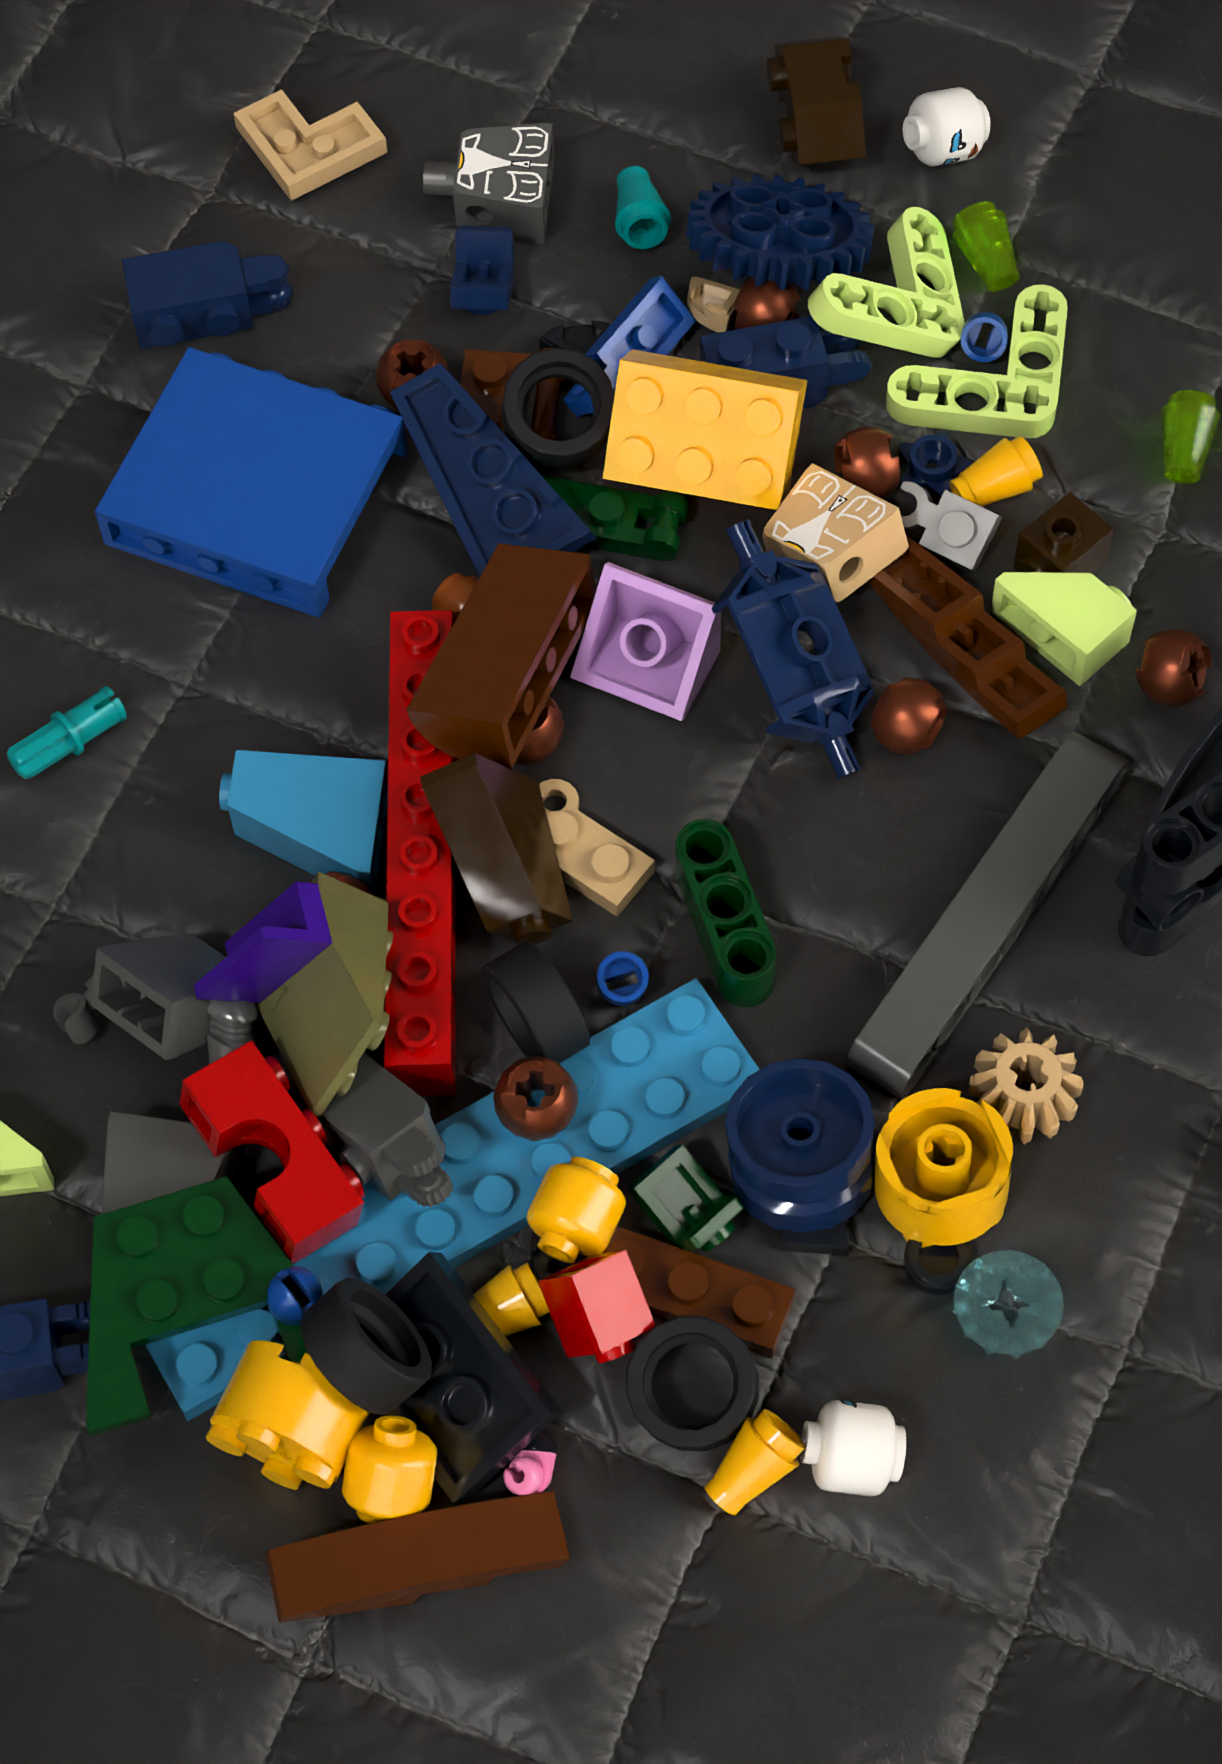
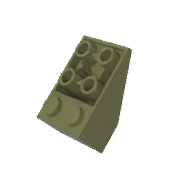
M318 871L311 883H318L333 943L261 1003H256L308 1109L314 1115L320 1117L335 1094L342 1097L347 1093L354 1081L358 1060L366 1049L374 1051L380 1045L387 1031L390 1016L389 1013L383 1010L384 997L391 982V972L385 970L386 956L393 940V932L387 930V901Z

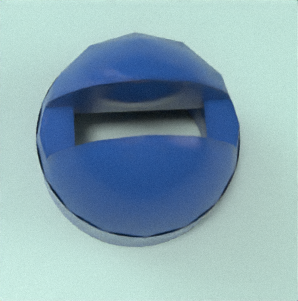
M980 312L971 316L965 322L961 333L963 351L969 358L977 362H991L999 358L1005 351L1008 342V329L1005 322L999 316L989 312ZM983 323H990L993 327L989 332L985 348L975 345Z
M626 951L608 955L599 965L596 976V985L600 995L607 1002L617 1006H628L637 1002L644 995L649 981L648 969L643 960L637 955ZM634 974L637 976L638 983L611 991L606 986L607 982L620 980Z
M288 1267L279 1271L271 1279L267 1289V1305L270 1313L283 1324L290 1326L300 1325L303 1313L323 1296L321 1283L316 1275L306 1268ZM293 1279L310 1303L301 1309L292 1293L282 1282Z

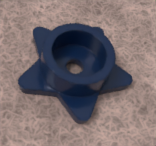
M939 432L937 435L923 436L914 443L902 442L898 446L899 453L907 464L900 478V486L905 481L913 482L921 487L926 486L940 498L945 489L950 491L949 481L958 477L962 471L973 463L971 460L957 454L955 445L948 439V435L945 432ZM935 462L938 466L936 468H929L927 464Z

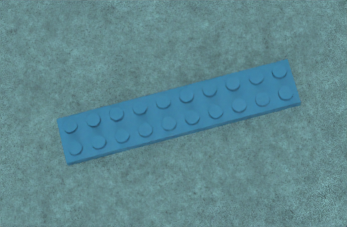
M695 978L590 1037V1045L560 1063L575 1082L579 1101L570 1124L556 1136L539 1141H530L515 1136L502 1124L497 1116L494 1107V1092L435 1125L438 1135L443 1139L446 1146L444 1160L439 1165L443 1171L446 1170L453 1184V1191L450 1192V1197H447L445 1202L439 1203L438 1206L433 1205L431 1208L429 1206L423 1207L422 1204L418 1205L416 1200L413 1201L403 1192L390 1201L370 1183H367L363 1186L365 1196L362 1200L364 1205L358 1225L293 1264V1266L306 1268L314 1273L321 1283L323 1295L337 1282L347 1277L365 1281L386 1294L428 1252L442 1253L454 1269L529 1226L526 1219L527 1211L547 1169L551 1165L569 1163L571 1157L577 1156L595 1161L617 1175L727 1112L730 1099L748 1076L760 1069L698 979ZM532 1091L531 1098L527 1101V1106L539 1107L542 1097L545 1096L544 1091ZM268 1306L152 1342L145 1346L187 1421H190L219 1403L249 1342L263 1340L281 1344L273 1316ZM282 1349L279 1358L286 1360L284 1350Z

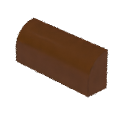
M498 543L406 709L411 722L427 741L439 750L457 759L476 753L509 769L513 768L586 626L596 594L590 555Z

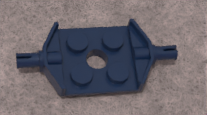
M750 519L726 529V533L729 535L741 562L739 564L741 571L735 574L711 609L715 614L724 608H729L779 720L765 728L767 734L808 743L818 741L820 746H824L837 775V780L859 771L862 767L859 765L846 735L854 731L852 724L874 694L875 689L820 567L814 563L776 556L773 550L763 552L751 526ZM798 630L807 633L814 645V655L806 652L800 645L797 637Z

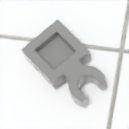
M903 482L900 488L914 495L917 500L916 510L911 515H901L904 529H917L921 526L926 528L919 545L976 572L1003 517L946 489L938 505H936L926 489L913 482Z

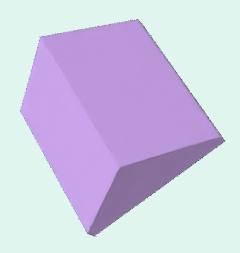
M607 562L602 570L570 678L682 721L686 718L720 653L721 611L713 613L711 608L715 602Z

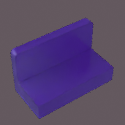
M294 882L224 943L227 957L194 984L196 998L200 1000L261 1003L330 946L333 942L318 883Z

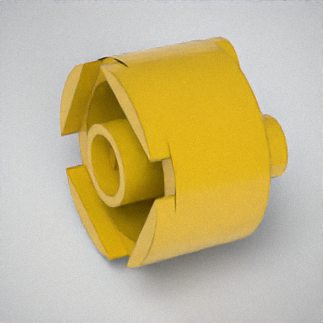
M948 1088L919 1091L898 1102L889 1113V1118L879 1132L876 1143L874 1188L878 1205L886 1219L902 1233L905 1240L908 1242L909 1239H913L914 1241L922 1242L921 1248L932 1245H957L981 1236L1001 1220L1008 1198L1013 1142L1006 1122L994 1107L981 1100L980 1105L972 1100L960 1097L961 1091Z
M263 1340L249 1342L210 1419L211 1427L206 1435V1440L229 1454L243 1456L246 1453L263 1462L264 1465L261 1473L269 1480L283 1487L298 1490L302 1480L315 1486L329 1489L332 1483L338 1480L345 1465L348 1445L355 1434L363 1427L369 1412L351 1403L336 1390L316 1367L309 1354L304 1353L300 1363L279 1358L284 1347L282 1344Z

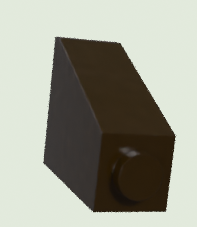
M476 753L420 777L425 795L487 932L514 941L516 945L526 940L537 944L552 936V929L573 921L538 781Z

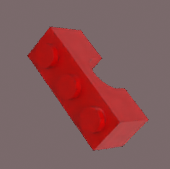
M251 1040L183 1079L179 1105L215 1158L242 1144L265 1146L279 1157L284 1171L275 1179L257 1189L253 1212L290 1262L295 1264L358 1225L364 1205L362 1198H364L365 1193L353 1169L344 1162L338 1165L325 1147L327 1137L317 1117L309 1109L301 1111L287 1092L290 1090V1084L281 1065L270 1055L264 1058Z

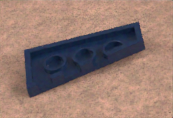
M441 363L390 391L479 577L498 543L574 552L597 539L593 532Z

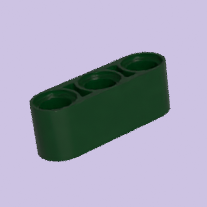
M710 819L694 820L680 830L676 839L677 882L718 990L725 1000L735 1006L744 1008L754 1007L765 1002L772 994L776 971L775 944L732 835L718 821ZM699 854L713 855L717 860L712 863L701 864L693 861L691 858ZM728 907L736 910L739 914L732 918L724 919L716 917L711 912L718 908ZM748 961L755 963L761 969L755 973L743 974L734 970L732 966L739 962Z

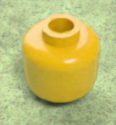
M577 1156L571 1157L569 1163L551 1165L547 1169L526 1215L527 1223L531 1229L541 1237L537 1244L538 1248L547 1255L567 1263H574L577 1255L592 1256L602 1254L607 1248L626 1206L625 1196L617 1187L619 1182L618 1176L595 1161Z
M391 1415L379 1417L375 1420L374 1424L362 1427L348 1445L342 1495L348 1505L356 1510L358 1517L366 1523L373 1524L418 1514L429 1507L431 1502L437 1447L428 1435L417 1430L416 1424L405 1417Z

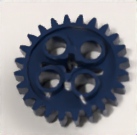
M753 174L752 182L749 183L737 177H731L730 187L715 182L713 183L712 191L700 190L698 200H691L690 211H688L686 238H690V250H699L698 260L714 261L713 270L716 272L732 269V279L734 280L751 276L755 277V286L759 287L767 280L775 281L777 287L781 290H785L788 282H796L802 289L809 290L810 281L815 280L820 284L830 274L837 273L850 276V271L862 272L863 262L869 263L874 224L869 223L870 213L859 212L860 203L858 201L844 202V192L825 193L826 184L821 183L810 188L805 186L804 178H798L793 183H785L781 175H775L771 182L764 181L759 175Z

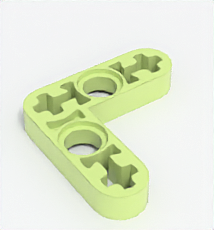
M910 207L900 215L887 232L897 288L844 274L833 273L826 276L810 295L808 309L815 322L833 334L928 357L941 358L961 340L965 321L944 228L939 220L929 211L920 207ZM917 273L925 277L932 284L935 290L925 285L918 277ZM877 307L888 312L897 325L884 318Z
M1043 284L1027 287L1018 295L1013 315L1007 375L919 365L904 366L897 369L890 376L887 383L886 409L890 416L899 423L910 426L1009 437L1022 436L1023 438H1037L1046 434L1053 426L1059 396L1068 310L1067 300L1062 292L1054 287ZM1035 309L1046 311L1044 332L1033 331ZM1037 352L1048 357L1051 364L1046 368L1034 370L1024 366L1019 358L1026 353ZM908 390L919 391L918 401L906 399ZM939 392H946L944 405H937ZM964 393H975L982 396L986 400L987 405L980 410L969 411L961 408L955 399ZM998 398L1005 399L1004 412L997 411ZM1024 403L1036 404V413H1025Z

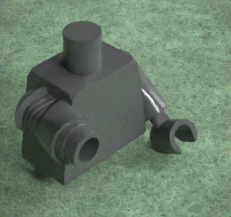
M187 933L129 941L96 948L94 973L84 983L88 989L82 995L70 993L60 997L55 1002L53 1009L54 1018L62 1032L67 1033L72 1043L76 1045L90 1041L97 1034L99 1022L93 1013V1010L96 1009L166 1061L207 1043L209 1064L251 1040L256 1045L252 1037L251 1022L258 1017L256 1005L252 1002L200 1000L196 998L194 984L227 956H224L195 935Z

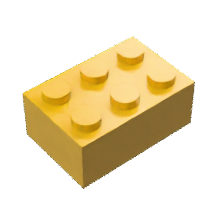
M632 349L619 361L602 479L777 510L789 494L807 380Z

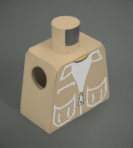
M813 463L805 470L764 527L762 534L766 551L773 550L776 556L818 565L835 603L841 602L909 548L899 507Z

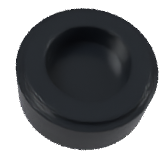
M913 1239L908 1240L905 1247L903 1264L908 1279L916 1288L928 1294L944 1295L956 1291L965 1283L972 1263V1252L968 1242L950 1246L932 1245L921 1248L922 1242L914 1241Z

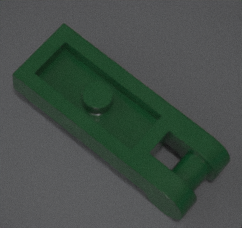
M543 476L597 537L596 540L583 547L657 561H670L676 557L680 543V536L676 533L677 527L685 523L689 509V502L682 495L665 491L655 496ZM639 521L654 524L647 530L638 528Z

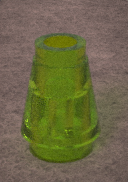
M990 201L975 203L959 212L952 222L955 228L952 236L953 240L982 281L985 282L988 290L997 292L1015 284L1020 278V274L1017 269L1006 214L1001 210H997L995 204Z
M1196 390L1174 392L1169 396L1168 404L1161 409L1164 475L1172 482L1191 484L1200 480L1201 470L1204 467L1220 421V413L1216 410V400L1207 393Z

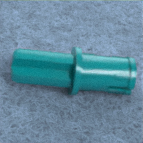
M103 686L97 693L64 714L60 711L53 712L50 716V723L8 749L6 754L12 768L24 779H31L70 753L79 756L84 752V744L117 723H122L127 719V713L120 699L117 697L111 702L110 698L114 696V692L108 686Z

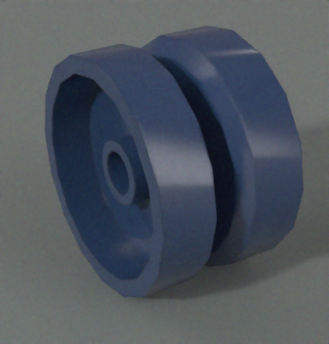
M796 1058L771 1063L745 1079L730 1099L725 1129L729 1148V1168L734 1192L749 1214L774 1229H786L801 1233L832 1228L841 1221L856 1214L872 1190L875 1176L876 1151L874 1147L875 1119L870 1099L855 1078L828 1062Z

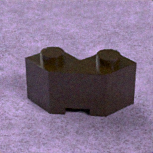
M834 36L774 43L775 57L767 58V77L770 92L778 91L779 100L787 104L788 117L779 119L782 152H791V160L798 165L866 157L862 99L858 82L851 83L849 64H851L852 54L848 38Z

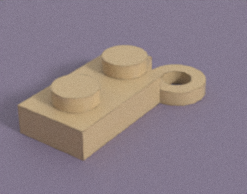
M549 779L541 782L539 786L543 802L550 796H559L566 801L565 807L559 811H549L545 808L563 882L618 917L654 874L655 860L580 812L578 793L569 782L561 779Z

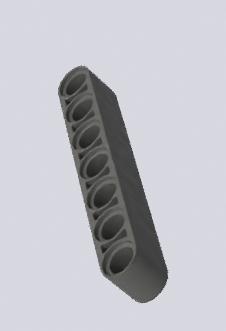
M1072 731L1067 736L861 1030L847 1056L845 1063L847 1068L901 1100L910 1094L1117 792L1129 768V760L1076 731Z

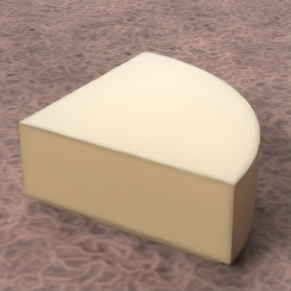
M697 276L692 277L687 296V308L693 317L705 327L718 333L729 331L733 322L736 321L738 311L733 308L740 289Z

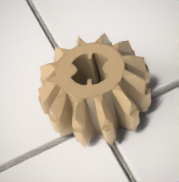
M1028 1027L1020 1032L1018 1044L1013 1043L1000 1033L994 1039L993 1052L981 1050L977 1054L974 1064L978 1073L970 1077L968 1086L970 1095L980 1098L976 1103L981 1105V1100L996 1109L1006 1122L1008 1128L1019 1129V1138L1024 1145L1031 1141L1035 1127L1051 1139L1058 1133L1059 1120L1067 1122L1073 1120L1078 1108L1074 1098L1080 1096L1083 1089L1082 1077L1072 1073L1077 1062L1074 1052L1055 1055L1058 1042L1054 1034L1044 1039L1040 1045L1033 1043V1036ZM1022 1081L1032 1083L1029 1091L1020 1089Z

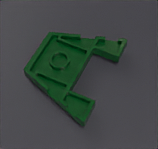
M227 1176L94 1217L86 1427L90 1438L151 1418L131 1352L133 1348L268 1306L267 1289L271 1279L279 1271L288 1267H294ZM293 1279L282 1282L292 1293L301 1309L310 1303ZM273 1317L281 1344L284 1345L283 1350L286 1360L300 1363L304 1353L309 1354L304 1346L300 1325H286Z

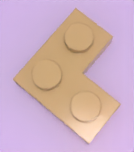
M282 89L233 113L237 130L291 201L388 153L386 137L358 101L311 125L306 122Z

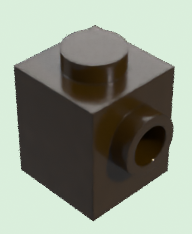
M1069 492L1019 533L1013 567L1017 572L1094 574L1107 563L1114 528Z

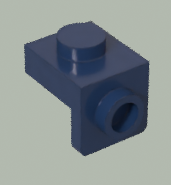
M457 227L455 233L456 263L450 285L451 309H466L468 312L477 315H487L498 310H508L514 283L513 230L510 227Z

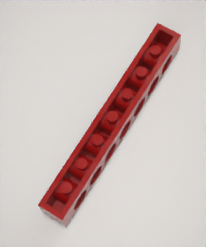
M452 610L390 612L386 901L388 902L387 930L393 932V940L386 956L385 970L391 972V982L385 995V1012L389 1013L390 1018L384 1035V1068L420 1096L456 1095L457 864L425 795L420 777L457 761V758L444 753L427 741L411 722L406 709L454 624Z

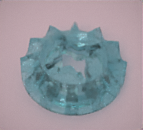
M1000 1250L980 1256L962 1272L955 1288L953 1313L958 1318L964 1337L971 1338L982 1346L987 1355L993 1353L1008 1354L1017 1359L1024 1353L1037 1348L1043 1349L1059 1328L1063 1315L1064 1301L1062 1290L1056 1277L1041 1261L1022 1252ZM1002 1281H1005L1006 1289L1011 1292V1297L1014 1301H1024L1025 1304H1029L1018 1310L1013 1328H1010L1009 1321H1005L1001 1310H991L990 1307H987V1305L997 1303Z

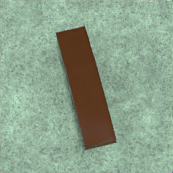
M908 535L906 537L909 548L867 581L897 619L933 659L979 705L1019 740L1068 708L1066 690L1026 659L1024 642L985 612L982 593Z
M554 1491L495 1499L408 1515L269 1549L265 1554L279 1623L413 1604L423 1594L487 1586L496 1576L559 1568L570 1559Z

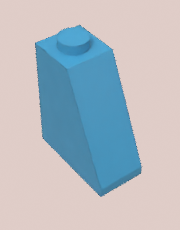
M236 750L232 773H223L219 791L220 809L229 812L234 834L316 876L318 871L323 874L330 871L349 873L364 882L373 896H376L388 814V770L386 760Z

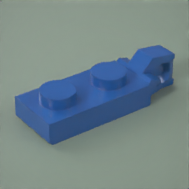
M662 276L650 278L585 355L596 361L611 380L615 394L621 358L632 349L668 355L696 322V319ZM575 383L563 401L576 417L588 413L593 415L594 408L590 395L584 387Z

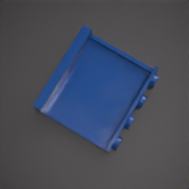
M188 347L95 509L104 545L321 618L330 600L327 576L391 455L394 454L404 458L408 451L403 417L396 415L381 405L369 406L341 397L337 392L329 388L310 387L289 380L281 373L273 370L261 371L237 363L221 353L213 352L209 354Z

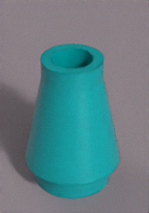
M639 166L627 167L618 174L616 179L618 194L615 229L617 234L629 246L636 249L652 248L665 239L671 224V214L652 184L648 171Z

